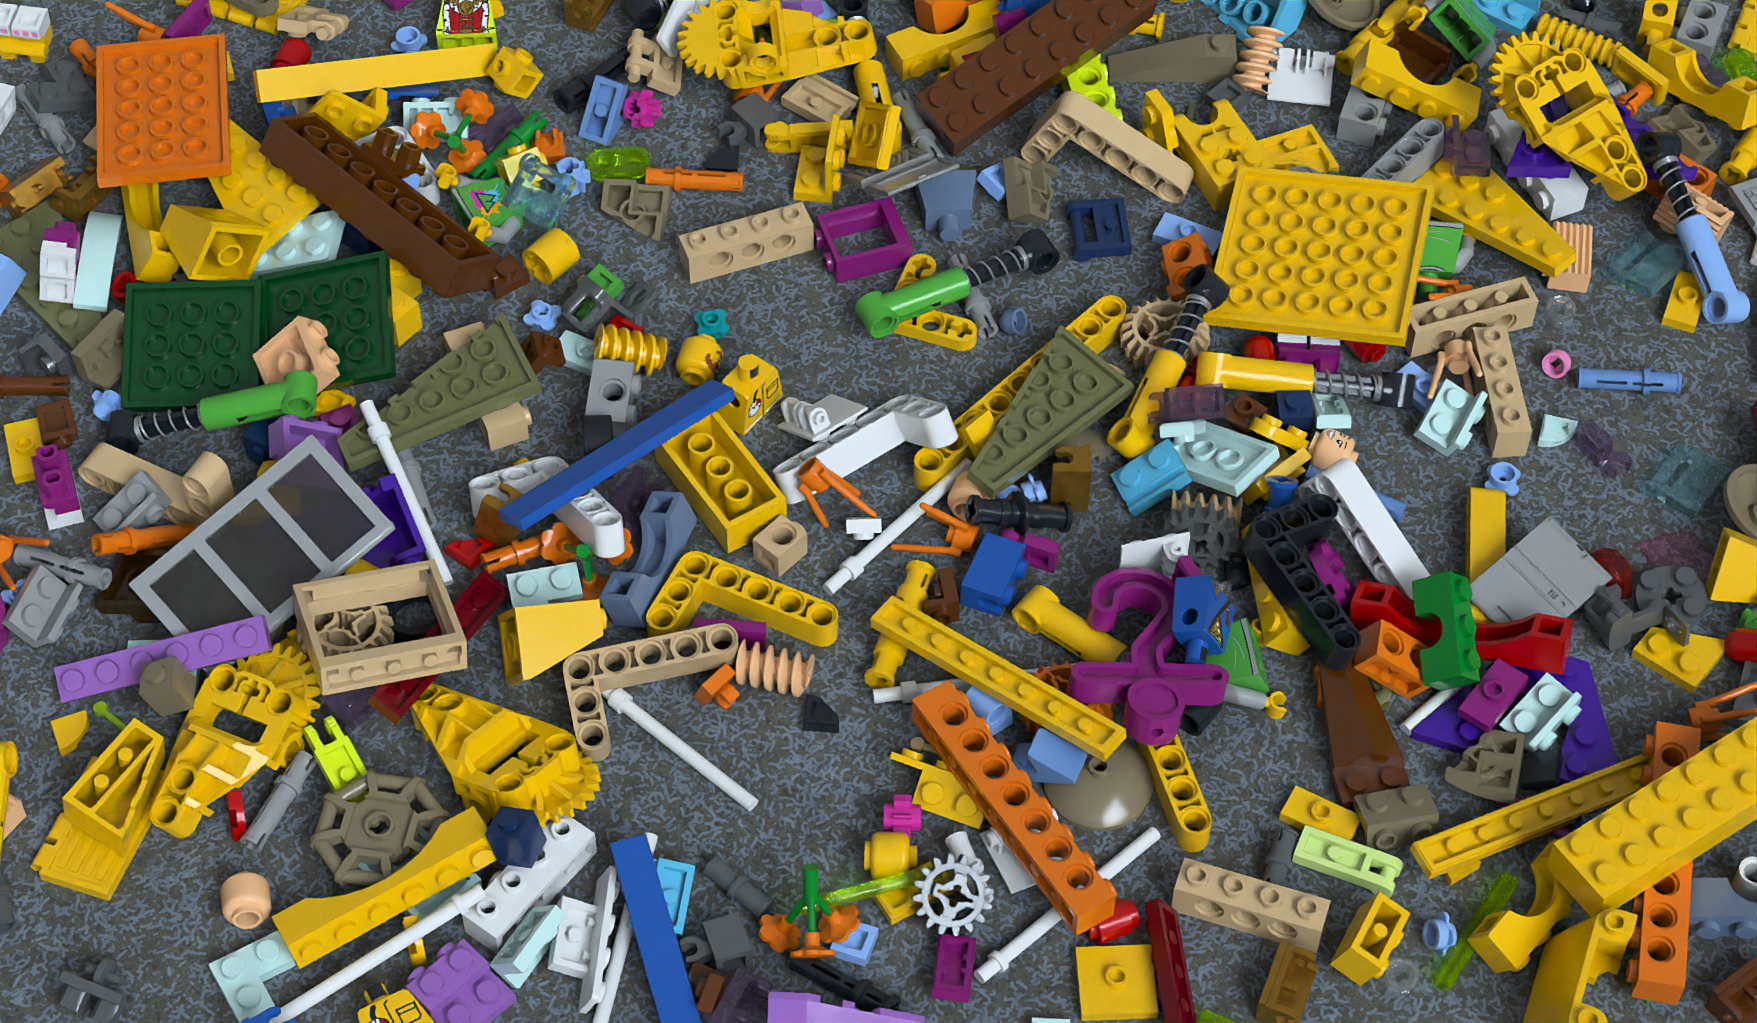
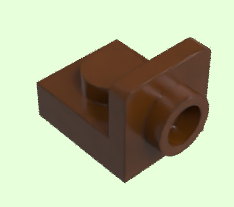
M511 254L498 261L491 279L483 291L489 290L497 300L529 283V274Z
M532 331L520 344L535 375L543 369L545 364L562 368L566 363L561 341L556 337Z
M1240 391L1222 409L1221 416L1229 421V424L1238 433L1259 439L1262 435L1250 430L1249 427L1255 416L1261 419L1264 413L1268 414V408Z
M953 568L938 569V583L933 584L934 599L923 602V613L944 625H948L951 622L959 621V597Z
M699 962L692 964L688 979L695 1003L698 1004L696 1009L708 1014H712L717 1010L730 974Z

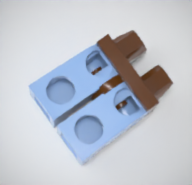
M379 128L373 141L363 142L361 148L417 191L420 177L424 176L426 167L419 163L423 148L415 143L402 142L398 150L395 146L399 133L391 128Z

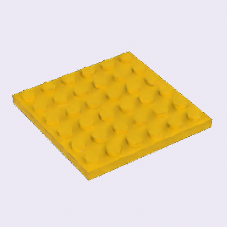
M1239 166L1214 272L1230 286V291L1226 300L1219 307L1209 310L1208 313L1203 315V320L1207 325L1405 347L1433 205L1435 185Z

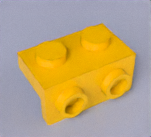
M1273 443V445L1278 446L1280 457L1240 494V497L1243 498L1247 506L1259 497H1262L1264 501L1269 499L1270 486L1267 485V478L1269 476H1288L1296 479L1306 471L1302 465L1312 456L1304 446L1289 456L1280 443Z

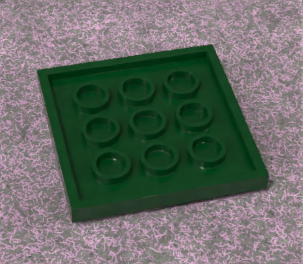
M385 250L258 275V280H261L263 283L261 347L297 316L317 320L327 329L328 336L324 339L327 346L333 349L340 359V363L336 365L340 376L321 392L396 377L390 259Z
M223 280L126 283L121 409L133 412H168L169 409L171 411H182L183 406L186 409L196 408L200 400L205 397L260 386L261 374L253 354L261 348L262 281Z

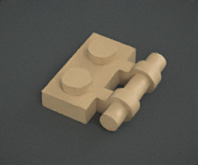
M299 5L277 18V30L288 32L290 37L303 38L310 32L316 33V37L319 40L329 41L336 37V35L343 33L349 24V19L346 15L329 13V9Z
M634 29L627 43V50L630 53L625 64L628 80L636 83L640 80L641 74L647 76L648 87L675 97L681 89L683 60L679 52L682 50L678 51L676 57H669L657 42V33L649 40L644 38L643 30ZM642 54L649 56V60L642 58Z

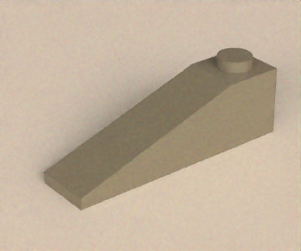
M1197 34L1109 55V82H1221L1227 77L1232 80L1237 63L1235 34Z

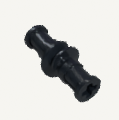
M1012 491L1006 499L997 498L995 500L981 499L979 495L972 494L966 502L965 518L966 522L971 526H977L979 523L995 524L996 526L1011 527L1013 525L1014 531L1020 536L1026 534L1028 527L1033 529L1055 528L1062 533H1066L1072 526L1073 509L1069 502L1064 501L1059 504H1045L1041 501L1029 502V498L1020 491Z

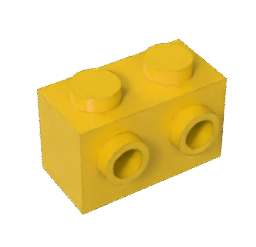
M1379 891L1358 909L1330 965L1359 986H1362L1372 977L1378 979L1387 969L1390 962L1388 957L1401 941L1404 935L1402 929L1411 913Z

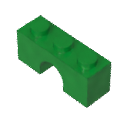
M1446 571L1412 581L1415 615L1433 622L1441 620L1443 628L1442 635L1434 646L1420 650L1423 685L1445 691L1480 682L1479 669L1481 661L1476 651V623L1472 617L1470 602L1472 589L1468 578Z

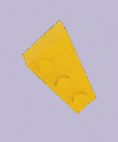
M134 718L62 798L64 818L124 858L165 759L164 737Z

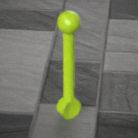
M100 701L94 704L93 710L95 715L99 717L104 716L121 731L125 729L127 725L109 711L108 705L105 702Z

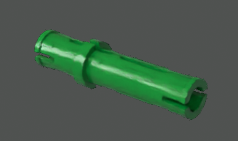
M533 110L517 128L512 127L507 132L508 136L473 170L467 173L468 178L475 179L479 174H482L478 180L491 179L497 173L493 160L507 155V149L512 146L525 143L526 147H529V141L534 137L535 131H541L548 125L545 117L541 118L534 125L533 122L537 120L541 113Z

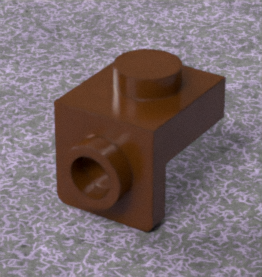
M69 398L35 406L44 446L56 444L58 450L71 447L73 445L72 441L79 440Z

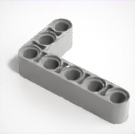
M1425 118L1417 122L1361 178L1414 183L1443 155V123L1435 118ZM1295 166L1289 169L1290 171L1320 173L1307 166Z

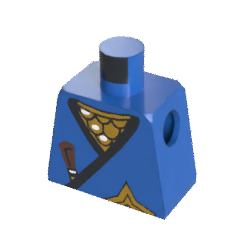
M1210 575L1178 577L1175 580L1172 632L1186 650L1185 664H1206L1207 656L1221 655L1226 650L1235 607Z

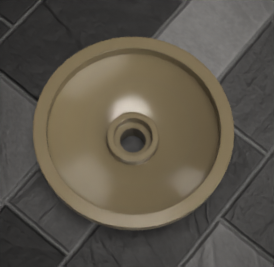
M1308 0L1315 12L1328 23L1350 31L1363 30L1378 17L1380 11V0Z
M1748 464L1738 467L1730 474L1724 484L1723 497L1728 514L1736 527L1744 535L1757 540V464Z
M1125 741L1118 746L1105 762L1086 752L1087 758L1075 785L1043 782L1046 799L1051 808L1053 807L1062 819L1079 828L1093 831L1118 829L1136 820L1148 806L1153 790V778L1145 758L1136 748ZM1099 767V768H1103V769H1105V770H1104V771H1096L1094 768Z

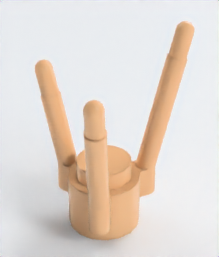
M1461 339L1452 340L1445 345L1444 351L1437 353L1438 362L1427 394V399L1432 400L1444 365L1453 374H1462L1465 391L1473 396L1469 368L1472 366L1477 377L1483 375L1473 352L1472 342Z

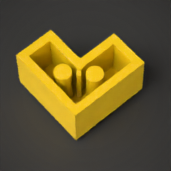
M389 258L394 344L400 347L423 328L419 303L414 300L422 292L421 279L412 276L408 269L397 260Z

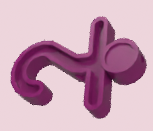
M1131 567L1115 569L1103 575L1092 588L1088 605L1087 624L1097 632H1108L1115 625L1117 613L1125 608L1132 607L1149 612L1154 619L1133 642L1129 654L1122 662H1078L1074 664L1069 677L1067 694L1080 703L1124 704L1121 724L1126 729V733L1132 739L1142 744L1162 745L1170 742L1177 735L1185 705L1213 706L1223 701L1229 681V674L1223 667L1214 664L1164 663L1179 644V641L1172 632L1175 582L1153 570Z

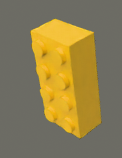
M717 410L655 448L657 463L677 489L684 494L687 502L728 554L752 542L755 536L781 514L787 518L786 497Z

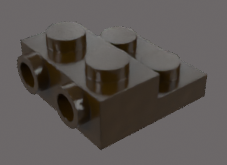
M140 550L133 555L121 553L112 570V581L109 587L102 590L94 606L101 614H130L137 623H161L128 584L169 550ZM186 558L151 587L173 613L179 609V595L184 585H189L193 580V566Z

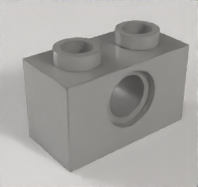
M594 359L585 416L611 415L613 436L621 435L629 430L630 425L635 426L637 406L633 405L634 395H640L642 378L641 375H636L634 362ZM611 396L621 397L619 400L616 401L607 400Z

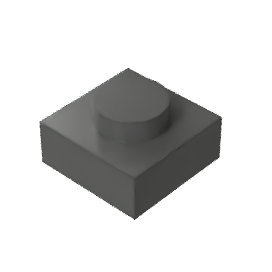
M1227 77L1206 93L1205 103L1213 108L1212 102L1225 98L1234 110L1238 112L1250 102V93Z

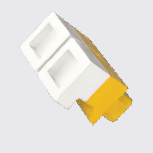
M0 3L1 58L12 60L20 54L28 55L31 62H45L49 52L48 46L53 37L48 9L22 5L18 9L17 5Z

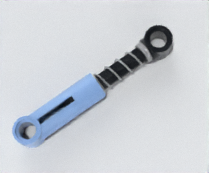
M1670 130L1642 132L1636 140L1635 149L1640 160L1643 163H1649L1654 172L1660 174L1661 179L1659 183L1666 188L1665 198L1671 200L1672 203L1670 210L1677 214L1675 230L1704 297L1702 311L1705 319L1711 324L1716 325L1744 321L1750 312L1749 299L1745 293L1737 290L1706 215L1697 214L1695 209L1698 206H1694L1690 198L1693 193H1688L1684 184L1687 180L1682 179L1679 169H1681V166H1678V158L1682 151L1681 138L1676 132Z

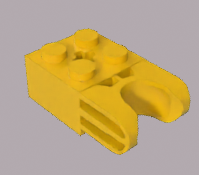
M1225 98L1212 102L1211 124L1198 125L1191 122L1182 113L1174 115L1175 131L1179 147L1174 149L1180 158L1194 170L1193 181L1214 211L1230 206L1239 166L1275 169L1272 161Z

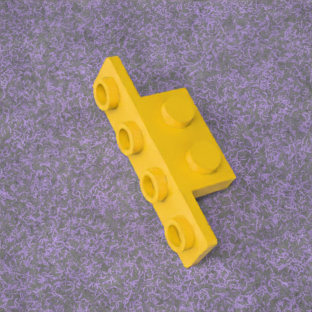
M903 748L901 754L891 751L890 759L922 770L911 804H921V809L982 830L986 817L943 761L937 760L936 765L933 766L922 762L924 755L906 748Z

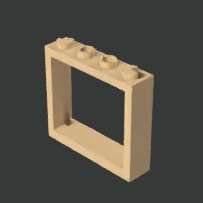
M435 559L292 585L294 613L322 696L467 668V640ZM428 595L443 633L440 636L325 657L311 616Z

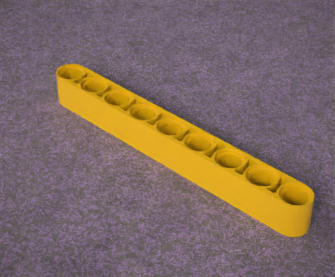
M1104 296L1065 329L1098 355L1120 336V328L1126 315V304L1117 296ZM1052 340L953 422L958 433V439L955 442L938 449L923 447L916 453L914 457L913 481L919 490L923 492L929 491L963 459L968 458L971 461L975 459L959 428L982 409H989L998 424L1000 419L1009 410L1014 397L1031 370L1036 367L1042 357V353Z

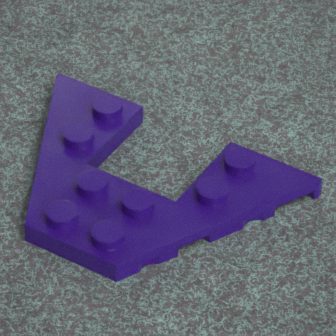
M1610 93L1635 147L1636 140L1642 132L1654 130L1646 123L1638 124L1630 117L1631 111L1622 103L1617 102ZM1564 94L1540 107L1547 122L1550 123L1573 111L1567 104ZM1523 130L1510 163L1507 165L1505 177L1569 178L1572 167L1570 162L1565 161L1545 143L1534 149L1531 144L1527 145L1526 133ZM1678 158V166H1681L1679 172L1682 179L1695 180L1698 171L1697 167L1687 166ZM1642 162L1647 174V180L1661 179L1660 174L1655 173L1649 163Z
M1569 656L1563 675L1549 673L1574 694L1577 691L1582 695L1578 705L1582 710L1569 724L1561 754L1563 758L1559 785L1617 764L1590 664L1587 661ZM1512 666L1529 676L1526 686L1520 692V699L1513 701L1509 707L1515 708L1546 674L1545 672ZM1476 684L1465 685L1417 725L1412 731L1411 739L1462 755L1470 746L1478 744L1479 738L1485 731L1457 715L1458 708L1476 687Z

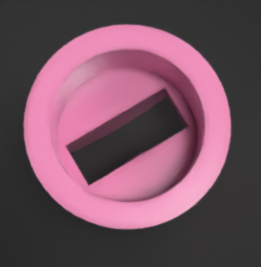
M1560 349L1550 351L1542 360L1543 371L1552 378L1564 376L1571 367L1570 356L1566 351ZM1560 358L1563 362L1554 368L1551 363Z

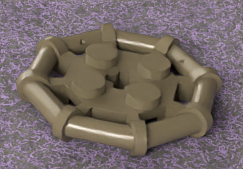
M374 769L367 770V774L334 793L328 792L322 798L324 805L315 834L310 837V846L322 857L335 876L334 881L341 886L348 883L369 887L386 879L406 865L404 864L392 871L391 864L403 862L409 853L417 856L426 846L416 841L420 828L430 827L426 841L427 844L440 824L451 818L450 812L442 808L426 786V780L421 776L417 775L411 778L378 773ZM379 788L401 791V793L395 794L389 792L379 791ZM369 790V793L365 795L364 801L358 804L356 801L351 804L348 802ZM414 799H418L426 811L417 814L415 810H412L409 803ZM336 814L344 815L340 829H332ZM380 822L386 823L388 830L385 833L375 834L371 830L372 827H378ZM343 843L347 848L349 855L344 861H342L333 848L334 845ZM360 862L381 865L382 873L358 870L357 867Z

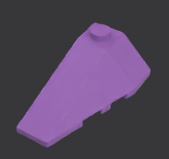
M770 991L768 993L767 1023H924L925 1016L886 1008H877L871 1012H865L856 1008L855 1002L843 1000L840 1006L820 1003L821 996L810 993Z

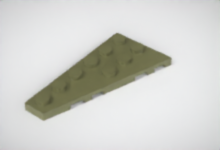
M53 196L29 210L23 216L14 219L0 228V253L13 260L27 273L16 290L15 295L72 352L76 345L102 320L100 311L73 308L71 303L39 300L40 251L45 229L54 228L56 221H63L61 214L49 207L50 200L54 198Z
M503 312L494 317V323L483 332L477 330L472 334L470 342L458 351H450L411 382L412 387L399 396L396 393L387 400L388 405L379 411L378 414L381 421L387 423L392 434L390 441L396 453L542 392L540 383ZM365 418L336 439L351 472L383 459L377 444H373L368 435L367 429L369 426Z
M1060 325L1050 345H1047L1042 353L1040 361L1031 370L1014 397L1009 410L1000 419L990 440L985 443L969 468L967 479L993 499L1053 454L1056 449L1065 445L1130 396L1133 392L1134 384Z

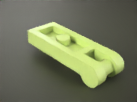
M1307 825L1304 826L1292 858L1293 863L1371 890L1375 895L1380 891L1389 898L1395 889L1394 878L1400 875L1403 868V862L1393 855ZM1370 867L1379 869L1380 875L1369 871Z

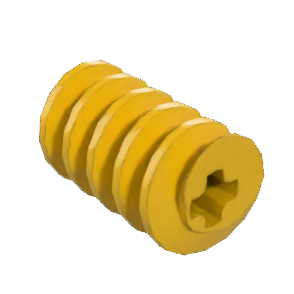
M601 322L594 337L592 348L593 360L602 359L604 356L606 360L634 362L636 373L642 365L644 366L645 376L649 377L654 368L660 371L663 367L667 353L666 337L659 336L655 340V336L651 333H646L642 336V333L638 330L630 333L625 327H621L617 331L615 325L608 324L604 328Z

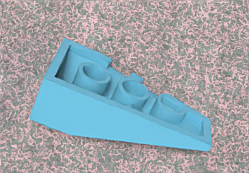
M1201 0L1205 5H1210L1219 14L1218 18L1224 24H1229L1237 32L1235 35L1242 42L1245 38H1252L1246 33L1247 27L1267 26L1278 29L1286 34V36L1276 37V40L1281 43L1297 30L1308 4V0Z

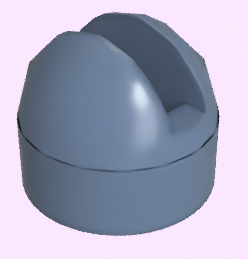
M1009 308L1002 312V317L998 321L1002 331L1011 335H1021L1025 332L1028 321L1026 312L1022 308Z

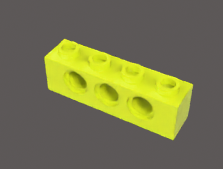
M1100 54L1060 82L1063 93L1066 91L1078 92L1123 121L1121 109H1116L1115 91L1113 86H1108L1107 67L1105 63L1101 64Z

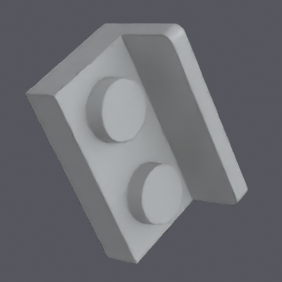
M140 470L100 510L93 520L104 533L120 531L123 527H133L134 529L146 528L149 524L155 523L162 518L166 511L165 508L172 500L148 472Z
M41 564L35 566L29 573L1 624L34 648L47 643H54L63 633L64 626L62 624L67 615L71 614L80 602L78 596L83 585L79 582L66 585Z

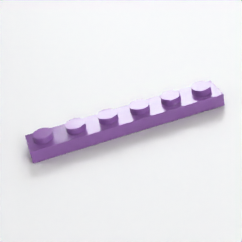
M259 615L54 667L61 703H68L140 685L142 664L175 656L191 672L273 651L266 617Z

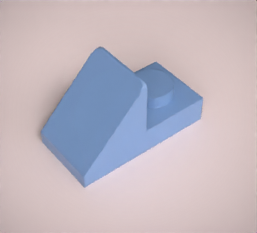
M602 75L595 76L578 136L608 146L626 120V118H623L624 114L621 113V109L629 86L628 84Z
M1039 728L1032 743L1018 744L1011 761L1018 770L1023 769L1027 773L1031 782L1075 785L1087 754L1084 750L1044 728Z

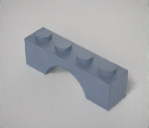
M652 491L639 517L642 528V545L639 558L630 572L612 571L599 598L615 626L646 628L647 611L674 570L697 522V518L682 492Z
M1692 878L1689 916L1691 935L1704 939H1715L1719 936H1738L1743 939L1756 938L1757 903L1739 896L1731 887L1728 878Z

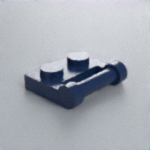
M1123 198L1078 200L1066 204V217L1070 220L1074 241L1072 254L1076 262L1089 261L1094 257L1131 255L1132 244ZM1084 216H1092L1096 239L1094 242H1087L1083 223Z

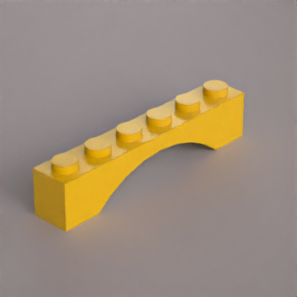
M159 182L121 186L136 280L144 282H170L172 274L176 273L180 264L159 232L163 223L159 203Z
M472 806L441 823L432 839L421 852L403 868L386 879L346 895L328 898H305L272 916L299 969L496 861L494 852L485 836L488 828L476 808Z

